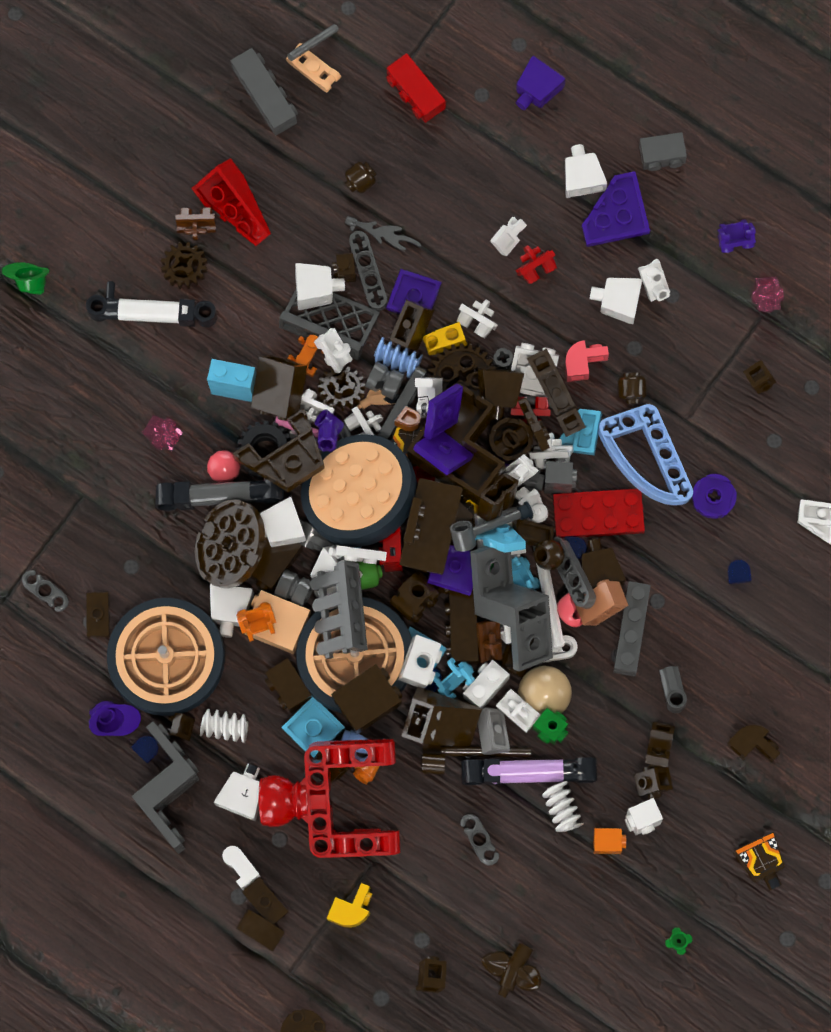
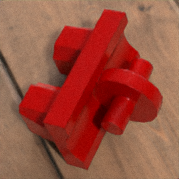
M527 245L524 247L525 254L520 257V260L524 263L529 259L530 262L515 271L518 276H523L528 284H532L540 279L534 269L537 266L541 265L546 274L557 268L553 259L555 253L553 250H548L536 257L535 255L541 252L540 248L537 246L531 249Z
M536 397L535 409H532L535 416H551L547 397ZM518 401L516 407L511 408V415H523Z

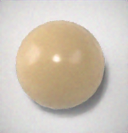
M538 666L529 670L523 676L519 684L518 696L539 714H542L546 708L553 713L556 711L563 713L571 701L572 689L568 678L562 671L552 666Z

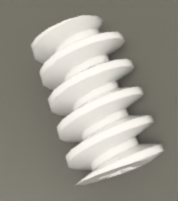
M207 709L202 718L200 736L205 731L206 736L210 738L214 732L215 738L219 739L223 733L225 740H229L232 735L233 741L237 742L241 736L242 742L245 743L248 733V721H246L245 714L241 716L240 720H237L236 713H233L230 719L228 718L227 711L220 717L219 710H216L214 715L211 716L210 709Z
M568 781L553 785L542 794L543 798H550L546 802V806H553L549 810L550 815H556L552 822L560 823L555 828L556 832L570 831L584 824L576 822L581 817L580 814L573 815V812L578 807L570 806V803L575 799L566 797L571 792V789H563Z

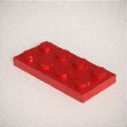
M638 489L553 494L556 537L578 538L640 534L645 532L642 492Z

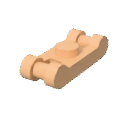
M307 51L293 61H290L288 57L286 58V61L326 93L332 88L331 85L334 81L337 82L341 78L339 72L329 67L310 51ZM302 56L306 58L303 64L299 61ZM324 74L328 76L325 80L321 79Z

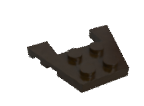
M304 408L287 418L289 425L298 434L297 437L264 458H261L249 443L234 452L233 458L287 492H290L325 468Z

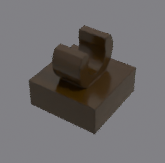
M175 713L174 716L169 717V720L173 721L171 729L166 728V731L181 740L190 741L195 719L181 713Z

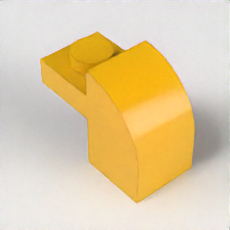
M361 883L353 904L335 897L327 920L342 927H356L362 924L370 914L368 910L363 909V905L368 906L372 897V893L369 892L370 886Z

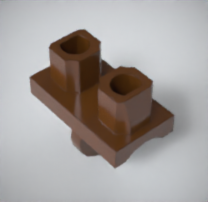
M181 208L180 213L176 214L177 233L193 234L194 241H198V234L216 233L215 214L212 213V208L200 209V214H192V209Z
M492 620L476 623L479 661L484 663L490 660H501L502 640L500 623Z

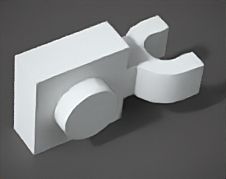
M512 217L508 222V226L503 225L490 242L502 255L507 256L520 241L517 235L527 225L522 219L517 220L515 217Z

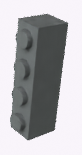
M253 48L230 60L233 71L275 136L297 124L296 115H298L296 108L292 103L288 104L286 101L287 95L281 86L277 87L275 84L276 78L270 69L267 71L264 67L265 61L260 53L256 54Z
M628 582L626 600L629 606L623 610L613 673L636 676L651 585Z

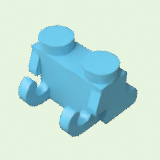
M523 557L512 558L513 583L534 591L540 588V581L538 578L533 577L530 572L529 561Z
M450 658L447 664L453 672L443 681L438 678L440 674L435 672L433 681L439 687L437 691L440 694L454 699L456 695L451 692L463 681L469 686L475 681V678L472 676L474 671L470 664L460 662L458 664L459 667H456L454 664L456 662L455 659Z

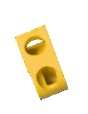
M460 322L435 330V332L423 337L428 355L440 354L444 352L443 348L447 350L452 349L453 344L459 348L461 343L464 346H468Z

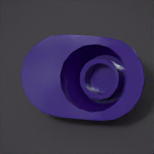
M102 701L89 711L91 716L89 728L97 736L128 735L135 731L141 721L138 709L127 704H115L112 701Z

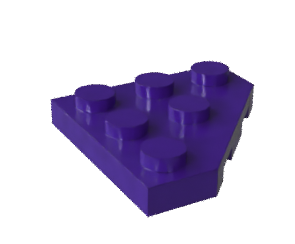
M635 171L615 175L589 216L583 222L582 231L586 247L650 234Z

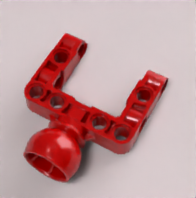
M394 740L313 742L305 752V778L301 782L296 781L293 784L289 779L278 775L260 778L259 814L261 824L269 827H279L291 822L294 817L298 820L302 818L308 823L309 847L314 856L319 858L396 855L400 853L399 830L354 829L352 832H336L333 825V808L330 806V768L393 765L396 763ZM360 748L365 749L368 756L360 758L356 750ZM318 750L322 753L323 758L319 760L314 759L311 752ZM320 773L323 775L324 780L317 782L313 779L312 774ZM318 817L325 819L326 825H317L315 819ZM369 838L373 845L366 847L362 844L361 840ZM324 840L328 847L320 848L317 846L316 841Z

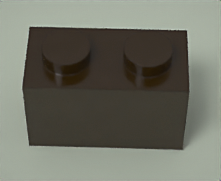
M406 300L389 340L408 349L418 350L435 310L418 302Z
M288 658L265 672L268 679L264 681L271 692L276 690L279 698H277V701L283 710L287 708L292 713L312 698L310 691Z

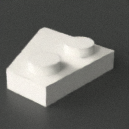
M801 499L797 523L831 545V503Z

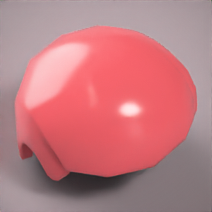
M228 450L217 451L209 458L207 471L212 480L218 483L232 482L239 475L241 463L233 458V452Z
M568 592L557 603L558 615L568 626L580 627L583 625L581 618Z

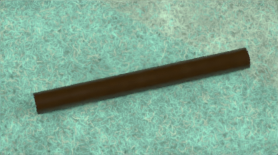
M441 747V754H445V756L531 757V748H510V751L506 753L484 755L481 747Z

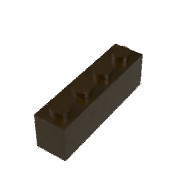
M445 589V594H449V602H445V616H450V624H446V638H451V646H446L447 660L450 658L455 659V666H458L460 662L478 665L477 615H475L473 589L470 596Z

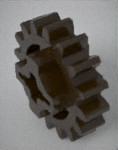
M179 242L178 248L171 245L172 251H165L166 258L161 259V263L165 265L161 267L162 273H165L164 279H170L171 286L177 283L179 289L183 285L190 289L191 283L197 286L198 278L201 280L205 279L202 272L206 273L208 271L207 267L204 266L208 264L207 258H203L205 256L204 251L198 252L199 248L197 245L191 248L190 242H187L186 246H182V243ZM173 258H174V259H175V262H174L173 265H171V268H170L171 261H172ZM184 263L185 265H188V266H187L186 268H184V266H181V264ZM198 263V269L194 273V267H196Z
M349 366L346 370L342 368L340 373H335L331 367L330 373L324 371L323 378H319L318 393H320V400L326 399L325 405L329 406L332 404L335 410L337 407H341V410L344 411L346 406L353 409V404L359 405L360 400L364 399L365 384L363 383V376L358 377L357 370L353 373L350 372Z

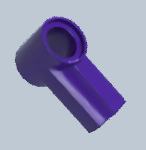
M325 409L315 420V425L319 428L317 442L318 448L321 451L332 452L336 449L337 437L344 427V422Z

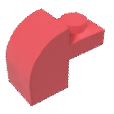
M585 340L575 343L566 355L565 372L567 382L588 380V363L608 361V346L602 347L601 344H595L586 348Z

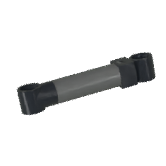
M265 478L259 481L191 484L190 481L175 482V484L160 483L156 485L155 508L162 511H172L177 508L179 510H194L195 506L218 505L221 502L232 499L246 503L264 502L269 505H276L284 500L285 490Z

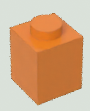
M594 828V854H621L622 848H626V835H622V829Z

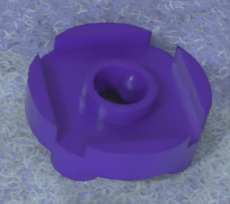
M710 474L696 482L693 488L692 502L694 509L702 516L718 519L727 516L732 511L737 493L727 477L720 474ZM713 491H716L717 496L720 497V500L717 499L715 502L711 501V498L708 497V494H712Z

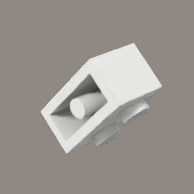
M494 660L489 664L485 662L478 670L479 676L469 686L465 684L463 687V698L471 705L483 709L509 680L510 674Z

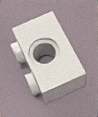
M415 635L410 642L398 680L421 688L427 687L428 684L431 685L435 677V672H433L434 665L439 663L442 656V651H440L441 644ZM418 657L426 660V668L418 666Z

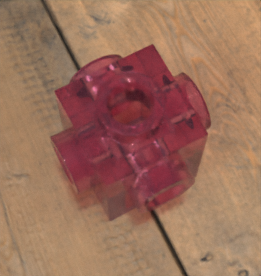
M777 276L755 278V291H752V302L757 305L758 311L773 312L774 310H780V301H784L783 288H780Z
M153 415L142 434L151 441V445L159 450L165 448L172 451L183 432L176 427L177 423L168 417L164 420Z

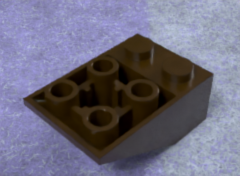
M418 687L412 699L401 736L422 744L470 747L482 708Z

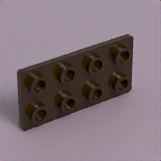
M422 478L419 479L404 536V546L400 559L401 566L443 575L452 539L450 527L456 521L463 491L462 487Z

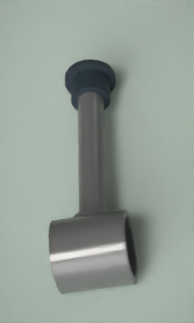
M526 501L522 506L517 507V510L475 527L472 526L470 521H458L452 524L450 531L455 550L460 552L469 551L476 546L475 538L477 535L517 519L523 520L528 517L532 519L534 515L530 504Z

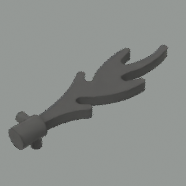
M349 216L346 218L345 224L351 226L350 231H354V228L357 226L372 235L379 244H382L381 238L383 237L390 245L404 252L406 248L399 244L400 241L409 242L419 248L421 247L418 241L410 237L395 235V232L402 231L401 227L388 225L373 229L377 225L376 221L365 223Z

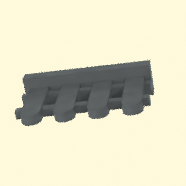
M342 560L337 562V566H334V571L328 573L319 571L317 576L312 578L310 582L311 589L319 591V598L313 601L312 608L315 612L321 613V620L315 623L314 629L316 633L323 634L324 641L318 643L316 650L319 655L325 656V659H332L333 654L340 651L348 654L351 653L350 650L357 652L368 650L359 563ZM336 586V592L327 595V589ZM338 608L339 614L329 617V610ZM340 629L341 636L331 639V632Z

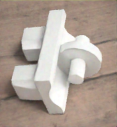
M658 259L653 260L649 265L638 268L648 299L651 302L656 299L662 301L670 296V290Z
M487 299L482 304L478 301L474 302L473 307L477 308L478 312L461 304L459 308L461 313L457 322L468 328L473 318L478 320L480 323L474 333L484 339L492 329L495 331L498 326L483 316L487 314L492 317L494 311L488 308L490 301Z
M330 328L325 334L320 335L314 343L317 348L322 349L325 354V362L328 366H332L335 373H340L342 368L352 361V357L349 354L351 351L349 344L342 342L335 328Z
M307 389L302 394L300 410L305 409L310 424L312 421L315 422L317 416L325 409L334 415L335 409L332 404L329 406L325 405L326 399L323 403L316 401V392Z
M356 406L351 409L353 413L344 419L350 431L361 426L364 432L359 435H374L371 428L374 427L375 431L379 432L381 430L379 423L383 420V417L380 414L374 416L372 411H368L366 415L369 420L366 421Z
M549 433L550 439L547 442L550 448L541 451L539 446H534L533 452L529 453L530 459H534L536 468L546 469V461L556 458V462H570V456L574 451L573 445H562L561 439H555L554 434Z
M524 454L506 467V473L519 481L518 486L539 471L534 467L533 461Z
M522 487L516 492L515 498L519 501V507L527 501L533 511L534 517L532 519L528 517L525 520L536 523L546 520L548 510L543 505L540 494L535 488L530 492L526 487Z
M512 689L496 705L501 712L526 733L541 716Z

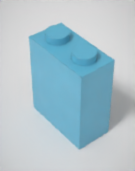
M212 359L207 377L211 394L252 402L256 379L255 367Z

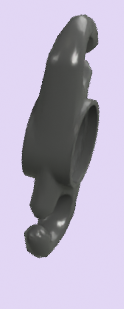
M29 570L25 572L22 577V583L27 590L39 600L47 602L50 607H54V600L56 598H62L63 604L55 607L56 612H61L67 608L69 601L65 593L50 581L44 580L41 575H36V582L29 584L27 581L28 577L36 575V571ZM44 585L51 587V593L46 597L39 594L40 588Z
M466 814L462 817L460 826L465 827L467 820H473L475 823L472 829H464V833L468 835L470 845L481 863L487 866L494 865L499 860L498 852L494 853V857L491 860L485 858L486 851H495V846L492 845L488 832L477 816ZM478 833L486 837V843L482 846H477L473 842V837Z

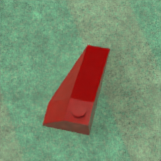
M231 158L217 165L191 188L205 207L216 211L221 215L220 218L224 222H230L236 227L238 233L255 246L259 245L271 234L244 175Z

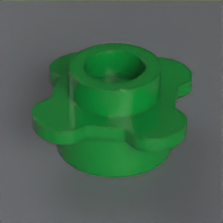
M674 928L671 937L665 941V945L667 948L676 950L677 954L683 955L686 952L685 948L692 942V936L681 932L680 928Z

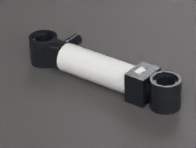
M113 281L107 282L105 298L101 295H93L86 302L89 316L97 322L107 319L179 323L180 326L195 327L197 321L200 326L205 328L211 327L217 322L216 308L210 301H201L196 305L195 300L180 299V302L114 298L115 282ZM96 305L103 306L99 312L93 311V308ZM203 311L211 312L209 317L204 318L200 316Z

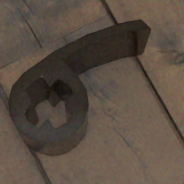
M423 744L422 773L445 774V754H441V747L446 746Z
M247 909L236 927L238 931L257 941L270 951H274L284 935V931Z

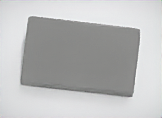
M483 708L478 721L482 753L490 755L509 752L510 746L504 713L499 709Z

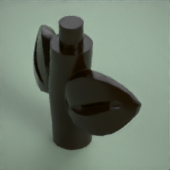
M519 943L511 957L502 951L491 952L483 956L481 961L485 969L496 977L502 976L499 982L501 988L498 995L506 998L509 991H513L516 985L526 991L540 988L541 975L534 966L525 965L533 949Z

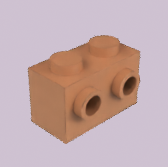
M606 579L598 582L597 587L593 589L596 601L590 609L578 606L576 608L583 625L597 626L629 605L620 582Z

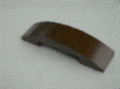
M545 349L528 357L527 360L565 436L568 437L586 428L548 350Z

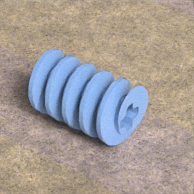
M382 337L374 354L375 363L383 361V364L388 367L391 364V371L399 368V372L403 374L407 371V378H410L415 369L420 365L423 354L416 358V351L414 350L411 355H408V348L401 352L399 344L392 348L393 341L390 340L385 345V338Z

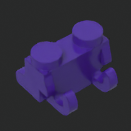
M744 219L737 223L719 225L718 240L722 253L732 252L734 247L742 246L744 249L755 247L756 232L752 223H748Z

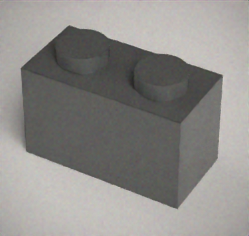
M683 132L640 138L639 150L643 170L657 171L661 167L667 166L678 168L686 163L687 154Z
M546 461L544 494L571 493V488H576L577 470L573 469V462Z

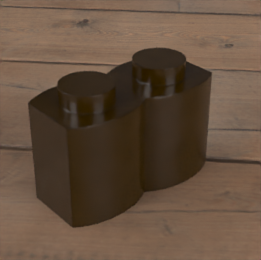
M507 473L499 475L493 485L487 487L481 493L477 516L487 522L500 517L502 511L513 505L519 481Z

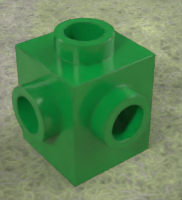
M548 708L544 710L533 724V730L539 733L537 737L546 744L550 742L555 745L557 741L561 743L569 733L566 730L568 728L567 718L558 711L553 713ZM554 726L556 729L552 730L549 727Z

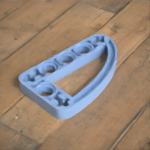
M646 404L605 418L600 422L598 435L606 451L622 474L638 490L651 499L667 505H683L689 502L693 495V488L659 411L655 406ZM645 411L648 414H653L651 422L648 417H644ZM629 417L634 421V425L626 427L622 419ZM605 425L609 428L614 427L611 433L608 430L604 431ZM642 429L670 493L656 488L640 476L626 460L614 439ZM659 430L663 437L658 440L654 439L651 436V431ZM667 449L671 453V457L663 459L659 451ZM676 469L680 476L675 479L671 478L668 475V470ZM680 488L683 492L687 491L685 497L678 495Z

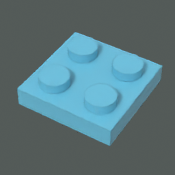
M313 697L281 727L305 752L313 742L333 741L345 729ZM314 750L311 752V755L314 759L317 757L316 754L319 752L318 750Z

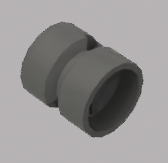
M376 362L365 387L375 392L380 390L383 396L393 400L405 374L394 369L389 371L388 366Z
M286 569L277 584L274 595L284 600L291 598L292 603L305 607L313 592L310 587L311 580L304 577L299 579L298 574Z

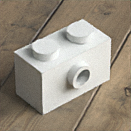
M654 798L629 808L624 820L630 832L634 831L636 836L640 833L645 835L654 831V827L659 826L663 818Z

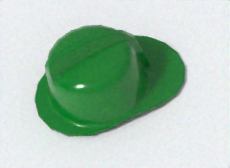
M24 262L11 263L2 268L3 275L14 279L21 292L39 295L44 292L46 275L50 272L48 268Z

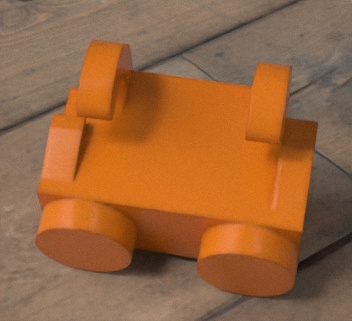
M312 334L307 337L306 341L304 337H299L298 342L304 346L296 359L292 355H289L287 360L307 365L306 375L314 377L317 368L312 366L310 370L308 366L318 350L314 343L318 337Z
M264 602L258 608L249 611L243 609L237 613L236 616L242 634L247 633L250 642L254 641V634L270 630L271 635L275 634L272 624L276 623V619L270 603Z

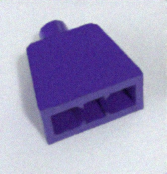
M532 56L517 82L516 91L521 96L515 102L516 105L522 110H526L531 103L538 108H542L565 87V78L535 56Z

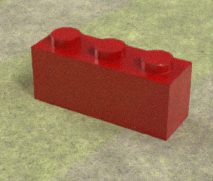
M407 53L386 68L388 83L392 87L396 86L400 91L401 99L405 103L409 102L413 107L412 112L418 119L422 118L426 123L446 109L445 99Z

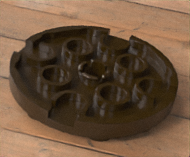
M232 499L221 502L208 513L204 519L207 522L202 532H198L195 543V560L200 575L213 586L220 588H233L249 579L258 566L266 546L264 523L258 510L249 503Z

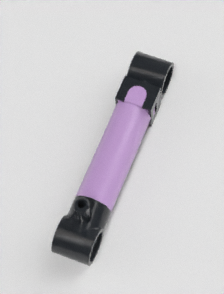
M583 757L566 760L461 761L462 784L500 785V783L565 781L594 783L597 782V759Z

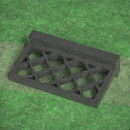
M295 290L285 311L279 317V328L307 339L310 334L319 337L330 329L331 324L341 322L344 330L337 333L343 343L349 344L351 348L350 356L355 360H359L362 349L380 312L333 293L332 305L323 308L318 306L319 309L310 312L304 309V314L296 316L290 313L293 307L298 306L296 301L297 290ZM347 305L351 307L353 312L342 316L338 307ZM335 309L338 317L327 320L324 312ZM321 313L324 322L319 324L313 323L310 317ZM365 313L373 316L370 322L364 324L359 319V315ZM355 317L358 326L347 329L344 320ZM361 330L363 337L358 342L351 339L349 333Z

